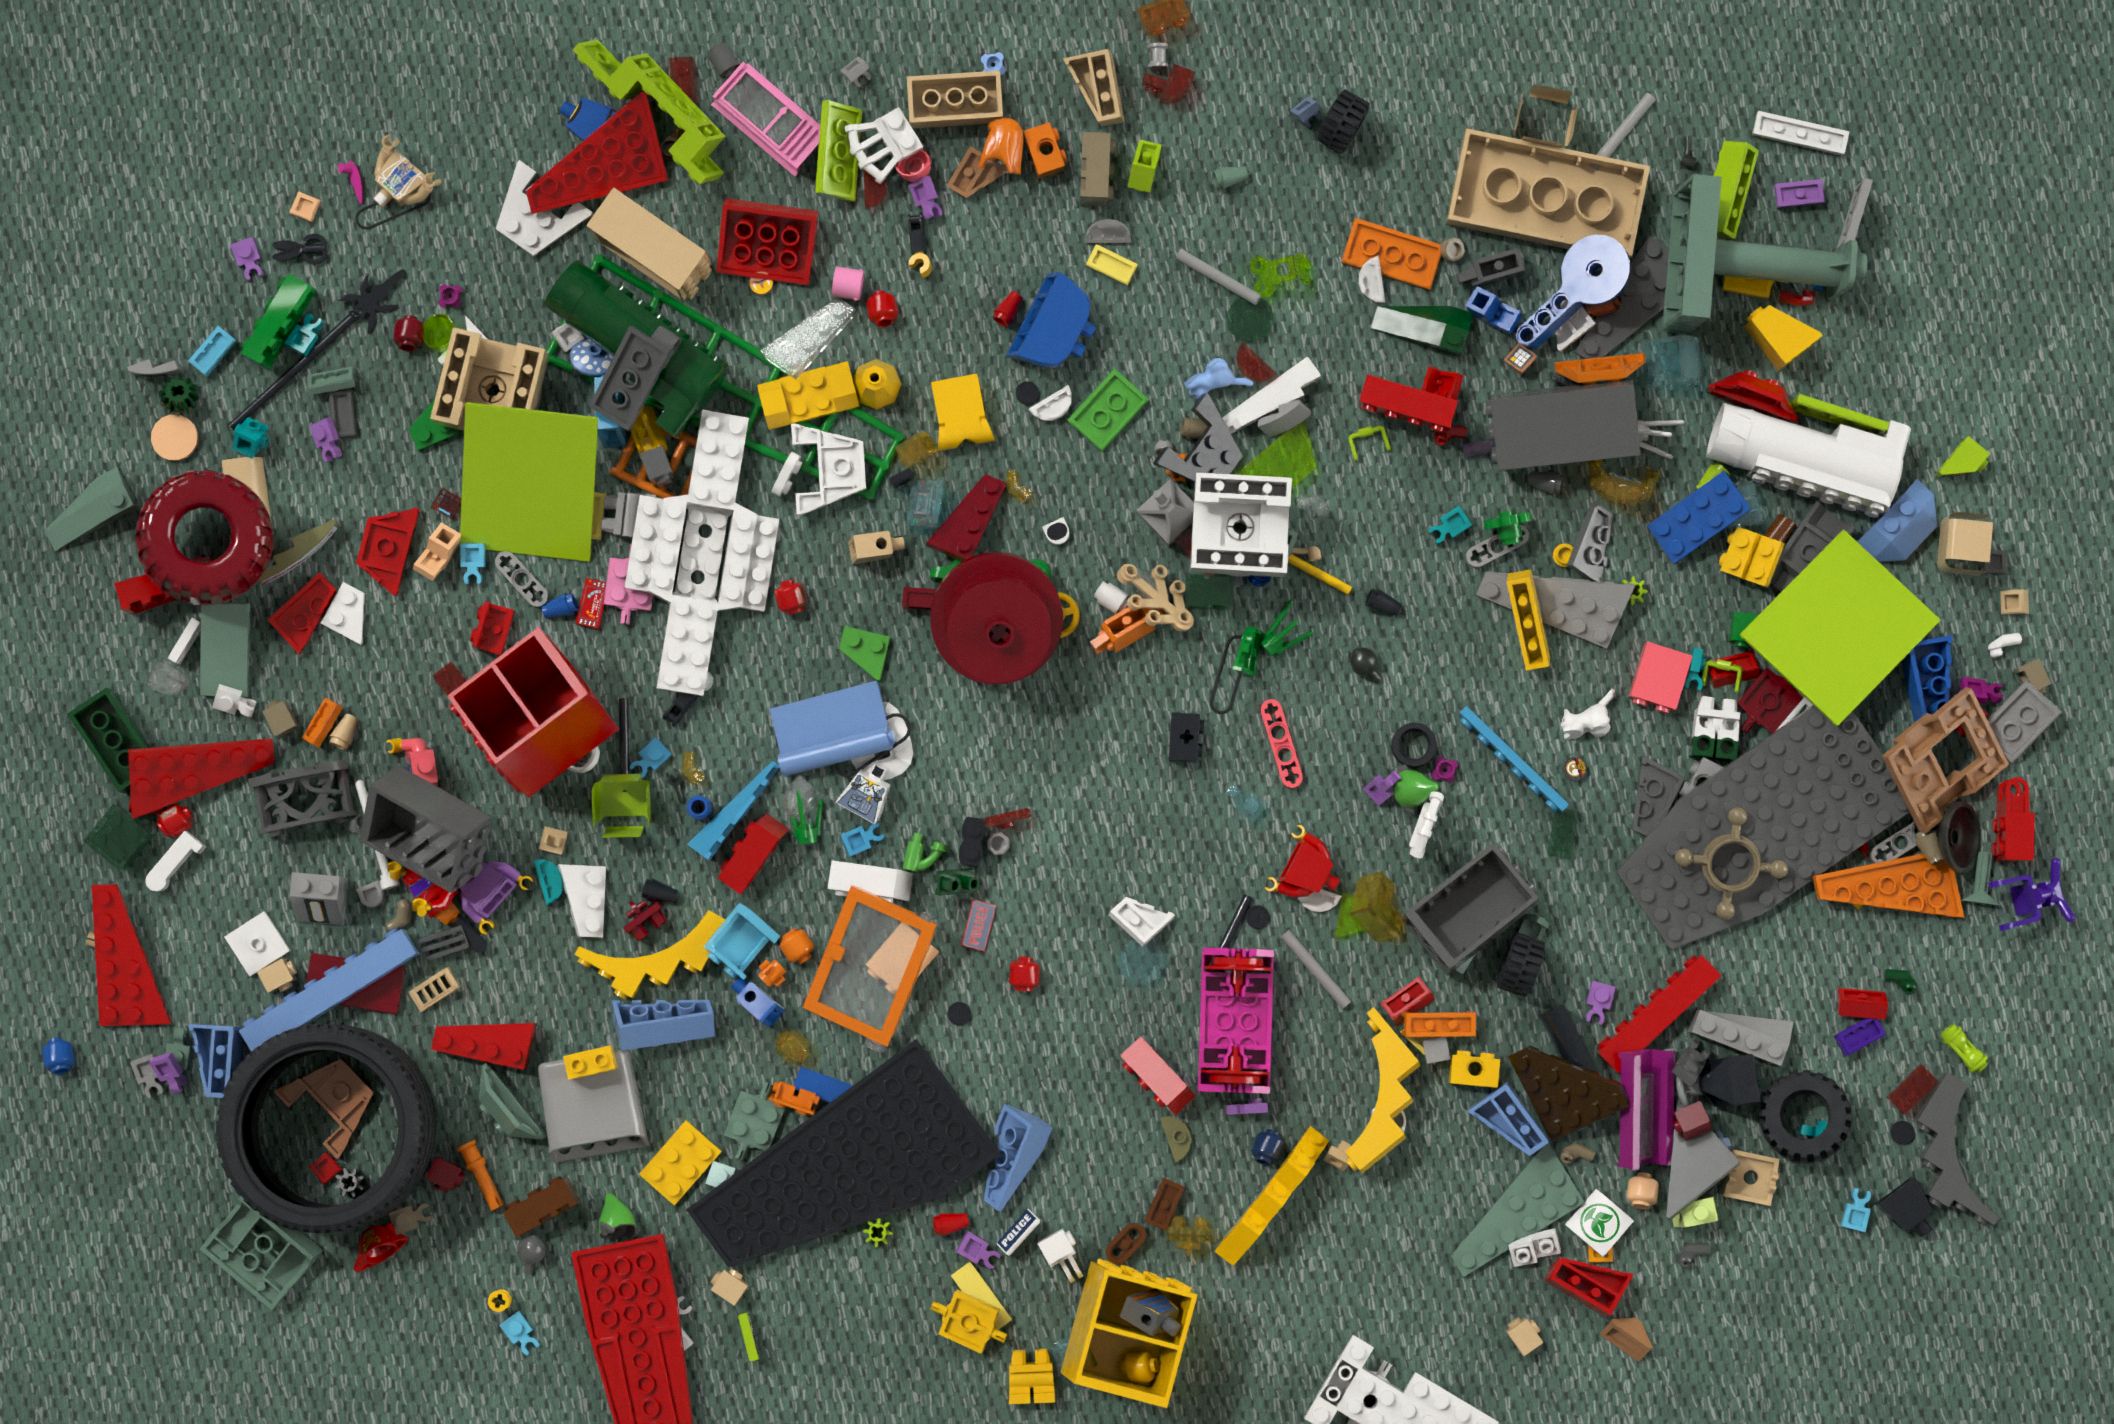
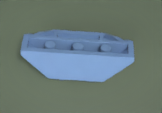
M1916 479L1890 506V509L1857 542L1878 562L1905 561L1937 527L1934 494Z

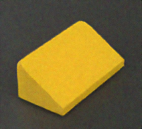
M652 406L642 408L631 429L639 455L661 445L665 451L668 450L662 430L655 423L657 417Z

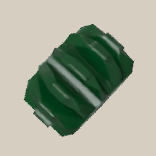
M179 374L177 380L169 377V384L162 382L163 390H159L158 395L161 398V406L166 407L168 413L175 410L176 415L179 416L183 410L188 414L189 407L196 408L195 401L199 400L198 387L196 384H192L189 377L183 381L182 376Z

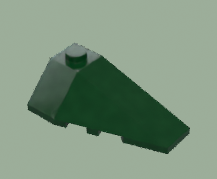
M1377 306L1370 329L1460 357L1473 315L1469 311L1454 306Z

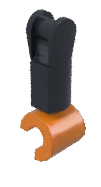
M451 902L447 910L440 911L435 915L439 921L447 926L452 923L451 928L461 925L469 946L475 952L480 953L487 949V942L462 916L458 917L461 913L453 902Z

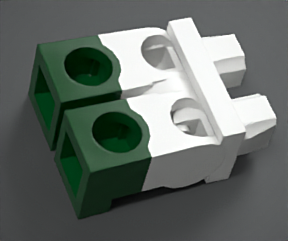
M1702 696L1698 708L1694 712L1692 739L1688 757H1704L1706 759L1712 758V760L1732 762L1737 758L1740 713L1737 712V700L1723 699L1722 710H1714L1715 698Z

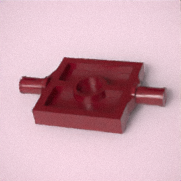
M1766 667L1737 701V706L1748 717L1740 729L1748 734L1753 726L1757 724L1766 729L1770 734L1774 733L1803 697L1794 691L1792 685L1784 677L1774 674Z

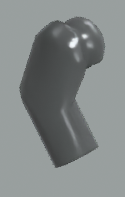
M1709 1243L1686 1244L1678 1253L1677 1262L1683 1268L1689 1267L1691 1265L1690 1262L1696 1255H1709Z

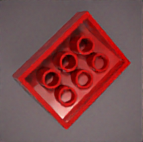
M726 198L722 208L716 273L809 285L819 211ZM762 271V272H766V273H768V274L756 273V272Z

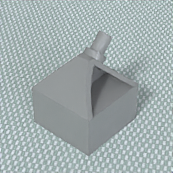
M1170 478L1136 510V514L1169 547L1192 526L1194 502Z

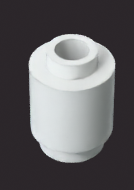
M1103 581L1093 596L1099 604L1114 614L1127 607L1128 600L1126 598L1128 594L1110 582L1107 584Z

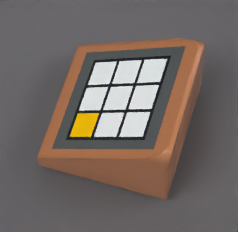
M1518 343L1503 361L1521 376L1537 358V355Z

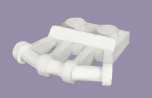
M899 107L876 119L874 122L845 126V133L849 136L850 153L852 156H856L860 169H864L875 177V181L879 184L885 180L897 163L923 149V145ZM877 130L878 133L859 143L858 132ZM883 140L886 148L870 157L865 155L863 150ZM890 153L893 156L882 171L873 165V163Z
M1431 792L1429 796L1430 803L1425 802L1423 804L1409 843L1411 847L1409 854L1416 858H1423L1427 840L1432 835V826L1437 821L1438 816L1436 815L1444 800V795L1439 792Z

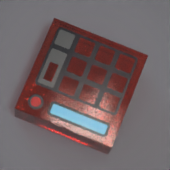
M442 487L431 508L453 519L461 505L462 498Z

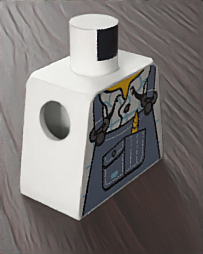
M877 763L873 765L870 773L861 769L837 799L836 803L876 824L881 817L890 789V784L882 780L887 769Z

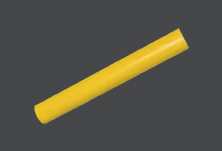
M1293 554L1288 557V563L1347 595L1349 594L1352 586Z

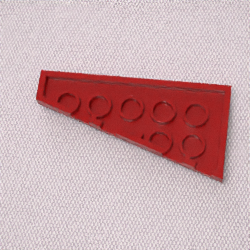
M272 738L128 749L132 819L274 764Z
M93 884L91 887L99 1026L171 1024L170 1016L167 1014L163 1004L164 1000L158 991L155 977L143 947L137 938L136 929L132 925L127 913L128 909L118 884Z

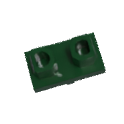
M973 868L936 871L937 888L935 895H953L978 891L979 878L975 876V869Z

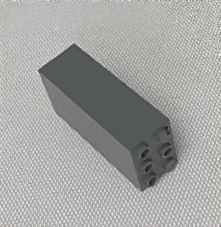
M1633 379L1620 380L1618 382H1600L1592 385L1581 384L1491 394V401H1487L1488 418H1493V424H1489L1490 441H1495L1496 446L1492 447L1493 465H1498V470L1641 455Z

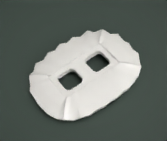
M883 702L886 716L899 713L898 709L889 702ZM892 717L887 720L889 729L894 731L896 742L902 739L907 733L904 720L900 717ZM910 736L890 750L889 757L876 760L862 770L870 773L875 763L884 766L887 771L882 779L883 781L902 774L912 761L913 749ZM870 754L851 759L855 768L858 769L874 758L875 755Z

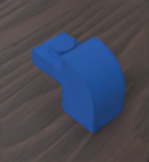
M1478 286L1465 305L1475 318L1493 329L1496 327L1510 335L1523 316L1521 311L1502 303L1495 294Z

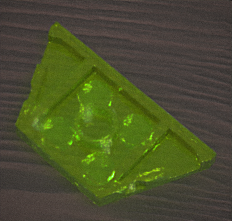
M1305 420L1286 431L1235 475L1292 478L1291 489L1294 488L1316 469Z

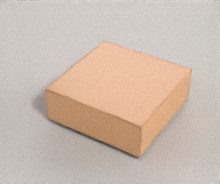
M298 191L289 213L312 222L321 201Z

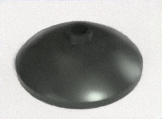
M1967 802L1953 803L1945 812L1939 828V846L1947 865L1957 873H1965L1971 870L1977 860L1980 849L1979 821L1975 810Z

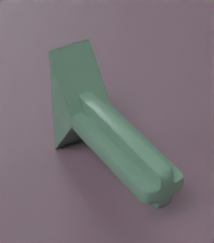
M1985 851L1978 853L1973 893L1962 898L1961 901L1999 905L1987 894L1992 853Z

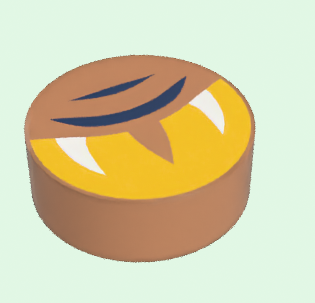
M762 271L756 272V273L768 274V273L762 272ZM750 278V288L756 295H767L773 288V280Z

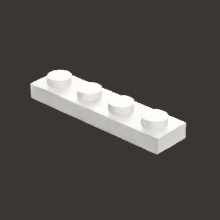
M1758 111L1752 135L1843 156L1850 131Z

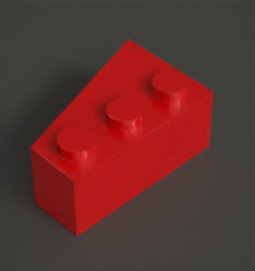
M768 813L756 823L752 821L744 831L747 834L743 841L739 840L733 847L734 855L732 858H726L720 866L719 870L722 872L718 879L741 895L752 883L768 857L776 850L779 841L784 835H787L790 829Z

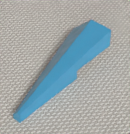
M772 761L687 845L710 861L737 822H741L780 768L779 764Z

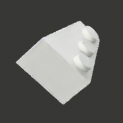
M832 861L827 889L836 890L835 895L847 897L850 887L854 885L892 903L893 899L909 901L913 873L898 869Z

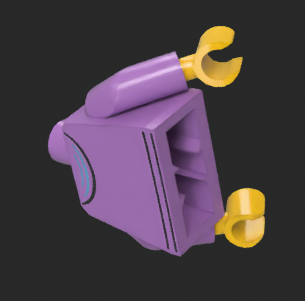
M489 861L487 864L481 862L482 870L479 875L467 881L465 886L459 887L462 891L460 894L462 909L475 923L478 922L480 924L479 930L482 934H488L483 929L484 923L490 924L494 929L493 921L483 917L488 918L517 886L515 881L519 882V886L523 890H529L522 886L523 879L527 878L533 882L531 877L521 876L518 870L505 862Z

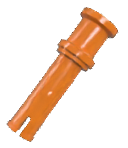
M474 1139L456 1148V1150L461 1152L467 1164L465 1166L466 1170L472 1172L490 1211L504 1205V1202L484 1165L486 1159L481 1157L475 1145L477 1141Z

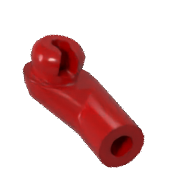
M1809 289L1803 290L1802 295L1782 290L1779 301L1794 306H1809L1814 302L1815 293Z
M1451 424L1450 431L1444 430V433L1435 432L1433 439L1439 446L1445 445L1453 436L1465 439L1467 427Z

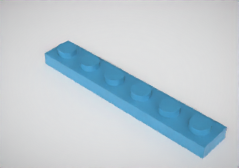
M1467 706L1459 713V716L1462 718L1460 723L1469 731L1473 729L1478 734L1477 739L1484 746L1490 745L1495 750L1493 754L1502 763L1507 761L1513 767L1511 772L1520 780L1524 778L1529 783L1528 788L1536 796L1541 794L1547 800L1545 804L1554 813L1557 810L1562 813L1569 806L1554 789Z

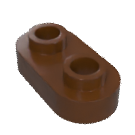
M1138 1223L1127 1224L1107 1245L1105 1251L1107 1259L1113 1264L1124 1263L1144 1242L1146 1238L1144 1228ZM1136 1230L1138 1237L1131 1239L1129 1237L1130 1231ZM1116 1247L1122 1250V1254L1118 1257L1113 1255V1249Z

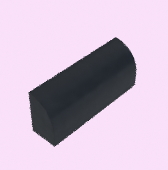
M1564 1004L1557 1005L1538 1015L1560 1058L1569 1061L1570 1064L1579 1068L1584 1067L1598 1073Z

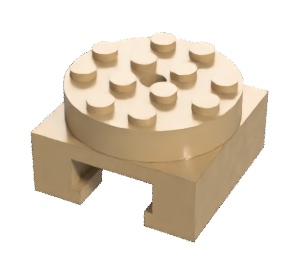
M453 327L430 419L437 425L464 431L466 402L539 410L542 399V384L550 355L543 348L517 343V346L484 339L479 333ZM492 386H498L500 392L496 396L490 397L488 394L489 389Z

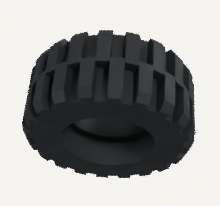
M1803 1070V1072L1797 1073L1793 1071L1785 1077L1781 1076L1778 1078L1777 1082L1773 1085L1771 1084L1767 1089L1759 1110L1760 1126L1765 1140L1781 1157L1786 1160H1793L1795 1163L1801 1164V1162L1813 1164L1816 1161L1828 1159L1832 1154L1835 1155L1840 1150V1147L1845 1144L1851 1129V1106L1846 1093L1832 1078L1829 1079L1819 1072L1812 1073L1810 1070ZM1800 1095H1810L1818 1098L1823 1102L1828 1111L1829 1118L1825 1130L1819 1136L1812 1139H1800L1793 1136L1787 1131L1783 1123L1785 1106L1791 1099Z

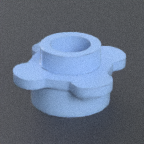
M1000 52L989 55L984 54L981 57V62L984 64L983 72L1000 71V75H1003L1006 71L1002 63L1004 59L1003 54Z

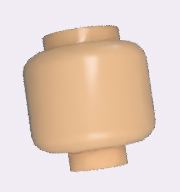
M1643 1172L1630 1178L1627 1188V1200L1632 1203L1631 1206L1638 1209H1650V1206L1656 1204L1659 1189L1658 1181L1653 1179L1651 1174Z

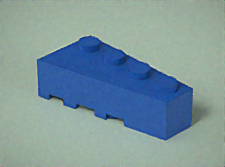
M1952 635L1921 640L1901 660L1914 723L1926 713H1935L1949 701V689L1951 688L1949 675L1952 662L1950 644H1952Z

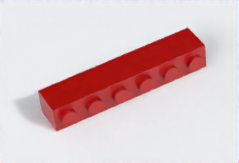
M1692 955L1683 964L1686 967L1680 973L1675 971L1666 980L1668 985L1662 990L1658 987L1649 995L1651 1000L1645 1006L1641 1003L1632 1011L1634 1016L1628 1022L1624 1019L1614 1028L1616 1033L1611 1038L1606 1036L1597 1044L1599 1049L1596 1053L1615 1073L1621 1071L1619 1052L1643 1050L1721 977L1703 955L1697 957Z

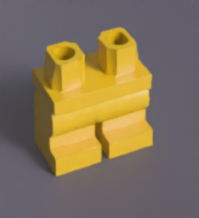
M1035 1349V1362H1026L1025 1350H1013L1012 1363H1009V1404H1030V1388L1034 1389V1403H1054L1053 1367L1048 1349Z

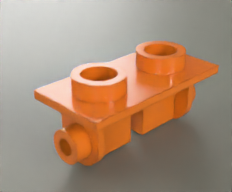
M782 1081L774 1083L772 1091H775L776 1094L772 1093L768 1099L774 1101V1105L781 1108H787V1106L794 1108L801 1115H814L817 1108L813 1107V1105L817 1106L820 1100L816 1093L800 1088L798 1096L794 1095L796 1086Z

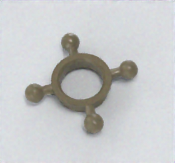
M1741 807L1731 809L1728 814V819L1732 824L1731 834H1724L1713 839L1705 848L1703 855L1693 854L1686 848L1678 850L1675 854V861L1680 867L1700 864L1707 882L1715 889L1723 892L1722 902L1716 907V914L1722 920H1729L1735 914V908L1731 903L1732 894L1749 888L1756 881L1760 872L1770 873L1776 879L1784 878L1788 873V866L1782 860H1775L1771 864L1762 863L1757 847L1749 839L1740 835L1741 825L1747 820V813ZM1729 843L1741 844L1747 848L1753 863L1749 876L1744 881L1734 885L1720 882L1712 870L1714 854L1720 847Z

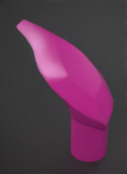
M349 161L348 164L340 163L338 171L348 173L359 204H363V183L357 166L352 161Z

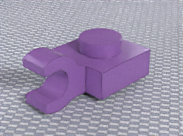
M930 176L922 177L920 180L909 185L916 207L922 206L923 215L926 220L933 216L937 218L942 215L940 206L934 202V199L938 198Z
M1396 771L1392 772L1385 779L1379 774L1363 789L1379 806L1393 794L1394 790L1391 786L1401 777Z
M170 1052L153 1057L149 1064L160 1082L166 1080L174 1094L182 1092L181 1086L187 1085L188 1082L185 1076L182 1075L183 1069L173 1053Z

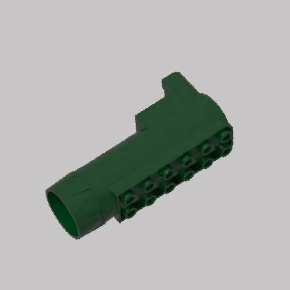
M576 260L555 282L544 303L545 307L563 319L567 325L579 331L612 357L617 352L629 326L635 327L649 337H652L659 326H663L682 338L680 346L670 358L666 368L662 369L649 394L666 407L655 423L679 439L695 416L708 404L729 372L726 369L728 364L714 354L712 357L708 356L709 350L696 340L693 343L688 341L691 336L677 326L672 329L670 327L672 322L658 312L653 315L651 313L653 308L639 298L636 301L633 300L634 294L621 284L618 287L614 286L602 275H598L580 260ZM632 373L629 380L635 383V375Z

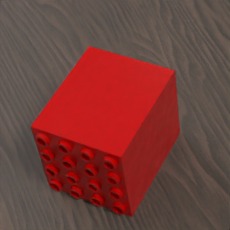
M537 627L447 696L452 703L449 706L450 709L460 718L462 726L472 735L477 747L485 753V758L490 765L505 778L510 786H513L518 794L523 792L528 798L619 730L574 666L540 627Z

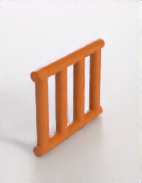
M661 428L664 439L666 438L667 434L672 436L663 428ZM686 432L679 438L680 441L670 460L674 474L688 444L696 447L697 437ZM631 434L616 467L613 466L609 474L662 499L678 496L667 491L668 486L662 488L654 487L652 483L645 481L648 475L644 464L637 476L624 471L636 447ZM692 470L680 496L688 495Z

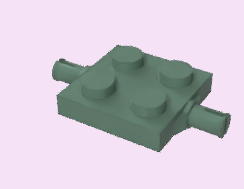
M764 1082L760 1095L740 1091L723 1134L735 1139L740 1144L735 1158L739 1159L742 1150L743 1153L740 1160L744 1161L749 1148H758L763 1151L770 1148L785 1108L778 1107L771 1100H768L773 1088L772 1084H769L767 1092H765L768 1083Z

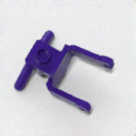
M2053 858L2051 860L2050 883L2042 882L2034 885L2032 877L2029 875L1988 882L1989 888L2022 881V885L2010 887L2017 916L2031 913L2030 918L1999 925L2000 931L2039 921L2042 917L2040 908L2054 905V902L2067 922L2071 923L2075 920V916L2066 903L2060 888V859Z

